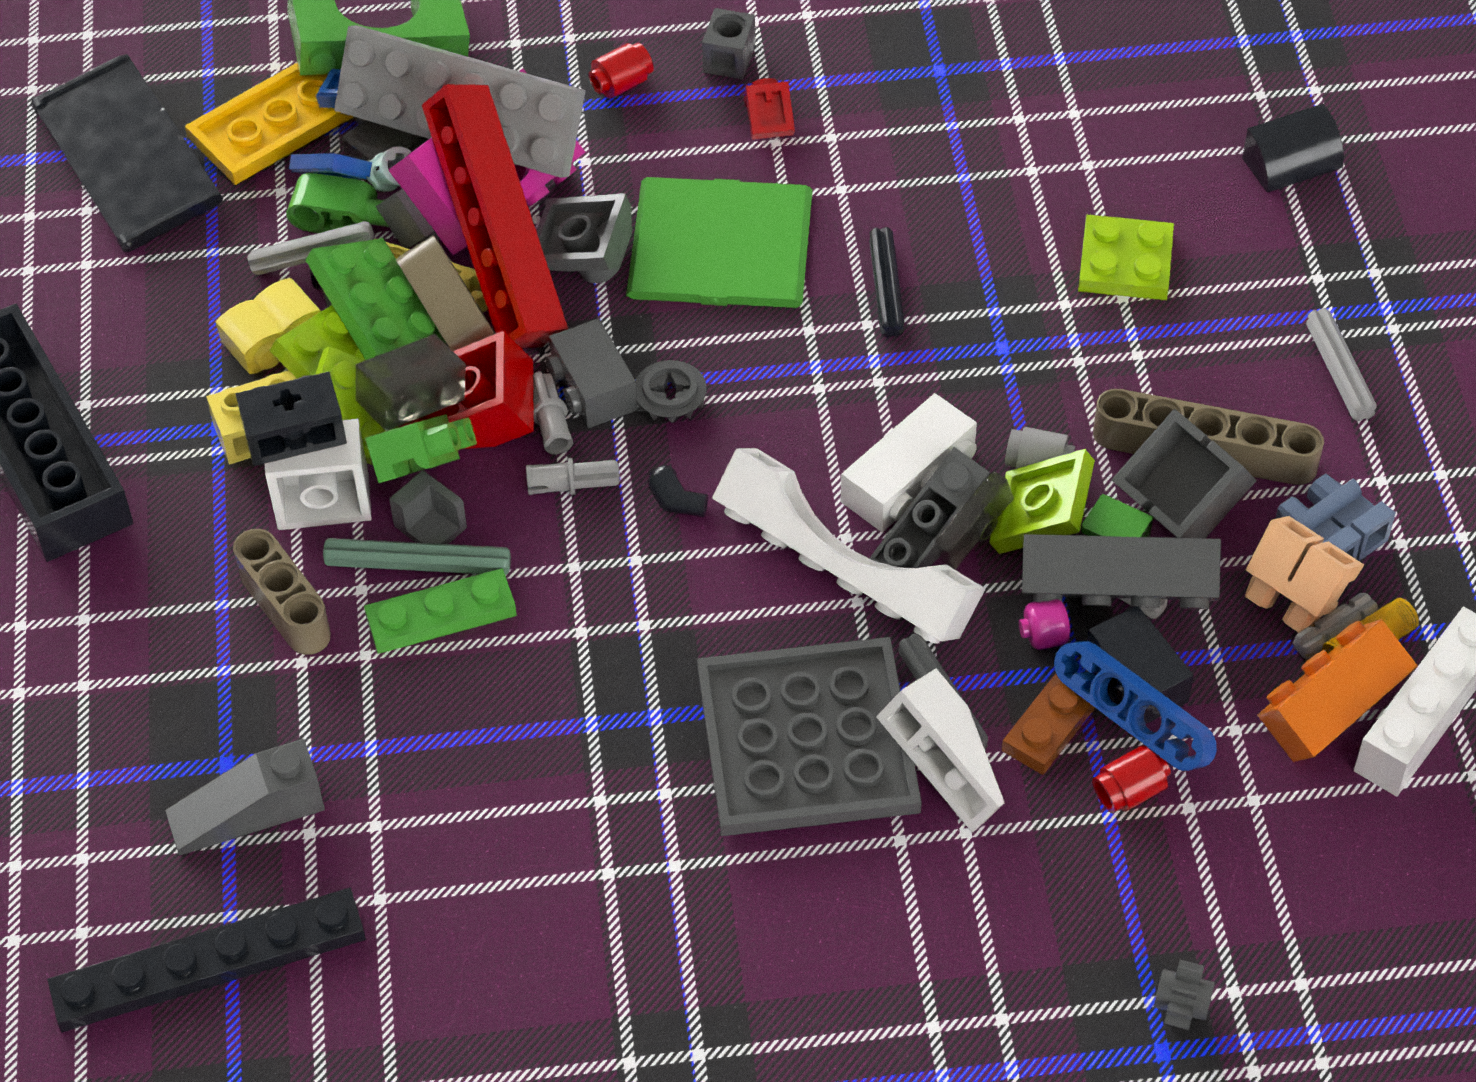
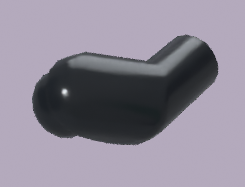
M661 465L650 472L648 478L649 489L663 510L705 517L708 506V494L685 491L676 476L675 469L671 466Z

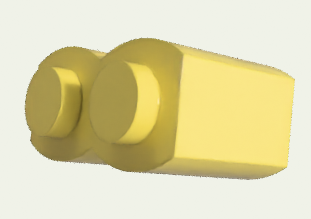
M287 278L270 285L258 294L254 300L245 301L230 308L217 319L216 325L220 340L249 374H255L262 370L271 369L279 363V360L269 351L277 338L320 313L321 310L292 278Z

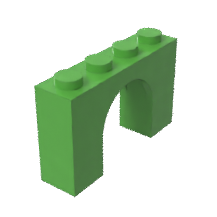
M288 0L287 13L300 75L328 74L331 69H341L348 26L354 25L468 57L470 34L461 0H411L413 18L401 25L388 28L367 27L352 22L341 14L335 0Z

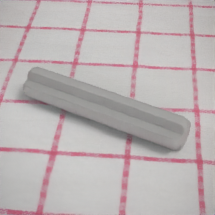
M361 222L255 249L248 254V263L254 275H261L307 263L305 259L313 248L373 240L375 236L370 223Z
M1326 308L1311 311L1308 314L1309 319L1306 325L1351 417L1356 421H1361L1365 418L1370 419L1375 415L1374 410L1377 404L1331 312Z

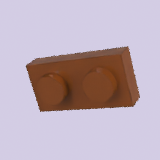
M1055 673L1003 739L1001 751L1044 775L1094 711L1095 707L1063 684Z

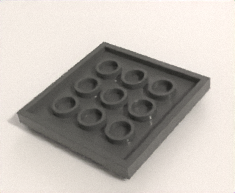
M890 637L697 658V672L721 836L921 813V797L914 762L876 717L900 692Z

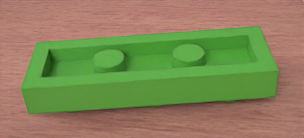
M503 568L364 605L377 654L517 616L516 605Z

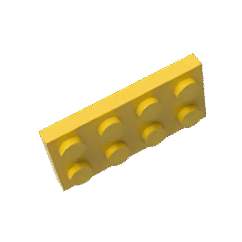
M295 63L185 125L187 138L234 185H237L354 116L334 111L335 108L319 107L316 94L328 74L300 75L298 63Z

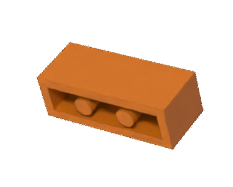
M1382 619L1365 625L1359 620L1346 627L1336 636V640L1340 643L1329 653L1323 650L1314 655L1302 665L1301 669L1305 672L1302 677L1295 683H1292L1291 680L1282 683L1266 697L1270 704L1257 716L1293 762L1315 757L1418 667Z

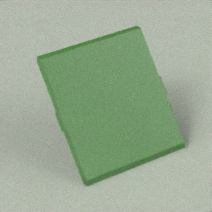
M646 177L641 181L626 295L637 300L701 303V305L727 306V304L799 307L803 302L813 189L807 185L740 182V180L728 179L697 180Z

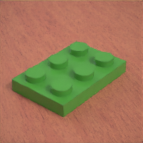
M383 238L313 248L305 261L367 362L378 365L437 354L442 351L446 341Z

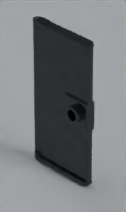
M128 54L120 55L52 90L36 96L31 101L32 108L40 116L124 252H131L146 244V242L216 207L223 201L221 193Z

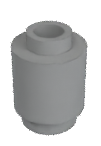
M1024 427L1023 431L1012 429L1007 445L1005 465L1017 469L1075 452L1076 446L1068 445V435L1030 427Z

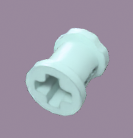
M398 146L375 155L369 161L372 162L370 177H367L368 181L372 183L376 190L382 192L395 190L400 185L389 172L388 165L389 168L393 167L409 155L411 151Z

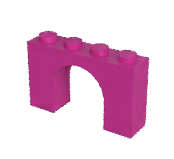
M523 68L519 70L520 72L526 73V71ZM431 137L391 167L389 172L401 188H403L448 250L454 255L467 247ZM577 140L570 175L577 170L573 162L585 153ZM514 164L528 207L550 192L545 186L550 180H553L557 185L567 178H560Z

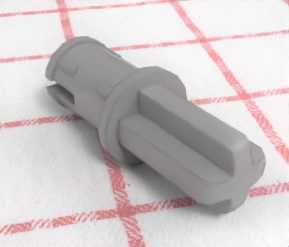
M539 371L533 374L534 422L540 427L545 450L550 454H561L568 451L573 445V439L569 433L566 421L567 405L563 400H560L552 374H542Z
M568 458V462L526 465L529 495L558 491H570L571 495H576L575 489L616 486L620 482L619 465L615 460L573 463V458Z

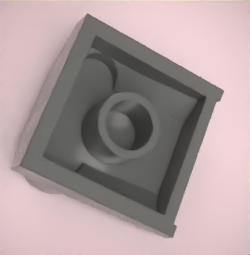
M626 194L546 199L544 203L545 209L536 231L549 270L579 271L582 279L589 283H602L610 280L621 267L632 235L631 204Z

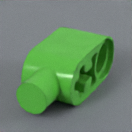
M317 173L301 175L297 180L286 211V217L293 226L308 232L322 233L361 222L389 227L375 207L384 200L377 199V192L370 184L351 178Z

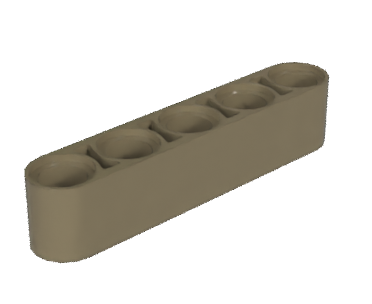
M1124 389L1107 390L1097 400L1093 437L1099 445L1110 450L1135 454L1175 408L1206 434L1211 441L1213 440L1244 466L1253 477L1293 485H1303L1311 482L1318 472L1324 446V437L1318 429L1308 424Z

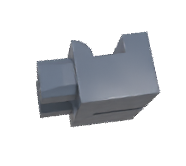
M1326 473L1316 479L1308 489L1307 498L1314 504L1313 507L1308 509L1296 497H1290L1280 504L1277 509L1275 519L1286 516L1292 517L1323 537L1324 541L1322 543L1329 541L1358 561L1389 540L1396 514L1395 511L1382 501L1374 506L1364 498L1361 488L1354 478L1341 485Z

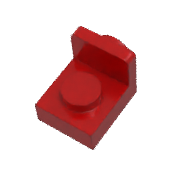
M763 78L754 81L752 85L746 86L743 99L744 106L748 110L751 139L794 135L795 126L788 81L777 82L774 78Z

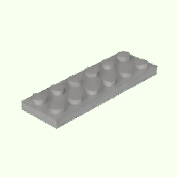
M358 25L348 26L334 111L430 139L432 136L422 108V104L446 84L488 85L514 164L560 178L570 175L586 90Z

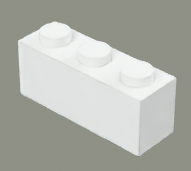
M934 393L841 474V503L883 533L890 525L899 520L953 447L972 459L977 448L975 444L977 422Z

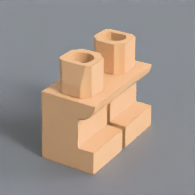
M1290 516L1273 519L1270 521L1246 568V571L1253 576L1245 597L1256 605L1267 609L1273 607L1281 593L1292 601L1282 620L1286 625L1299 633L1309 626L1314 627V623L1323 615L1329 614L1337 608V600L1348 583L1356 579L1364 564L1329 541L1322 543L1324 541L1323 537Z

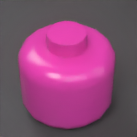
M1061 600L1031 602L1025 607L1024 619L1019 620V630L1022 638H1028L1033 648L1043 650L1063 646L1069 641L1070 623L1066 608Z

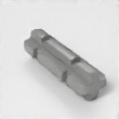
M1359 593L1348 600V605L1342 604L1331 613L1314 623L1315 627L1309 626L1299 632L1293 641L1295 650L1304 659L1312 658L1322 651L1325 642L1334 638L1346 627L1378 611L1377 603L1371 599L1369 594Z

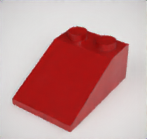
M505 331L397 374L412 380L398 428L446 414L449 423L469 417L477 444L463 449L496 447L534 432L533 359Z

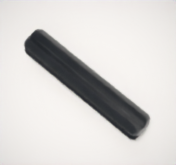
M875 227L869 233V244L880 333L884 337L892 335L898 337L904 332V316L893 231L888 227L882 229Z

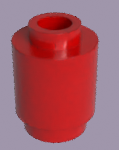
M626 43L591 62L589 80L593 89L598 94H604L607 98L612 99L645 82L647 75L653 72L654 66L650 54L641 43L633 45Z
M1140 745L1101 767L1100 774L1092 779V784L1100 802L1110 813H1115L1120 809L1127 812L1167 789V777L1171 774L1167 761L1151 751L1147 746Z

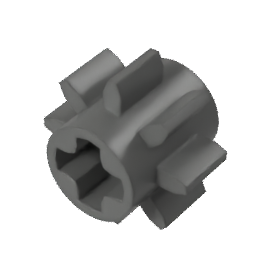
M1180 960L1177 972L1167 969L1162 970L1154 1007L1167 1011L1164 1024L1189 1030L1192 1018L1206 1021L1215 982L1201 979L1204 970L1203 965Z

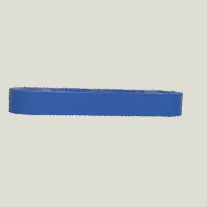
M1089 641L1065 644L1058 650L1054 666L1055 672L1062 683L1170 765L1181 771H1190L1203 768L1212 762L1217 751L1213 733L1204 724L1096 644ZM1075 656H1082L1080 659V664L1088 672H1077L1079 669V664L1076 660H1074ZM1100 671L1097 675H1094V674L1092 673V672ZM1113 677L1118 679L1124 688V698L1119 705L1113 703L1108 695L1107 687ZM1149 705L1156 707L1161 715L1162 723L1156 733L1150 731L1144 721L1145 710ZM1172 735L1177 737L1174 739H1169ZM1181 739H1194L1191 747L1196 751V755H1187L1190 747Z

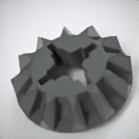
M676 360L660 361L646 367L635 380L636 400L639 410L649 412L653 421L659 417H667L671 423L679 416H685L690 419L696 408H703L704 399L707 394L706 381L701 372L688 363ZM668 383H672V388H675L676 394L673 400L666 399L665 392L668 388Z

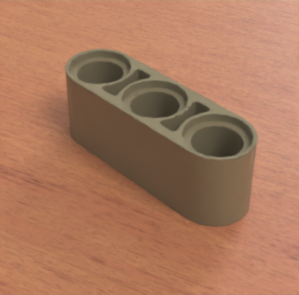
M434 235L396 258L397 263L452 352L495 334Z
M263 529L244 531L236 538L233 545L243 585L295 652L303 655H312L322 651L327 647L331 636L323 600L271 533Z

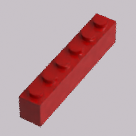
M446 84L422 104V108L495 333L505 331L522 349L543 347L549 343V336L567 330L568 326L488 85Z

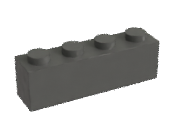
M1024 534L1022 593L1025 596H1033V602L1054 599L1062 601V597H1082V606L1109 607L1111 606V598H1131V607L1160 608V599L1180 600V608L1209 609V601H1219L1221 539Z

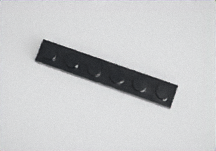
M350 887L48 978L47 981L57 1023L62 1033L366 940Z

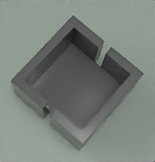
M1175 408L1112 479L1118 487L1177 538H1206L1257 481L1244 466L1213 440L1211 441L1206 434Z

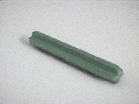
M329 538L326 539L323 549L324 563L327 566L471 574H483L503 568L505 575H507L511 565L510 549L506 547Z

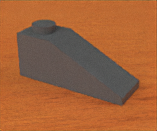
M300 739L255 753L165 811L177 852L180 856L324 811L325 808L318 778L305 739Z

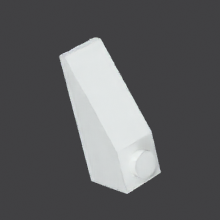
M937 669L932 670L902 689L876 716L972 833L1004 804L969 707Z

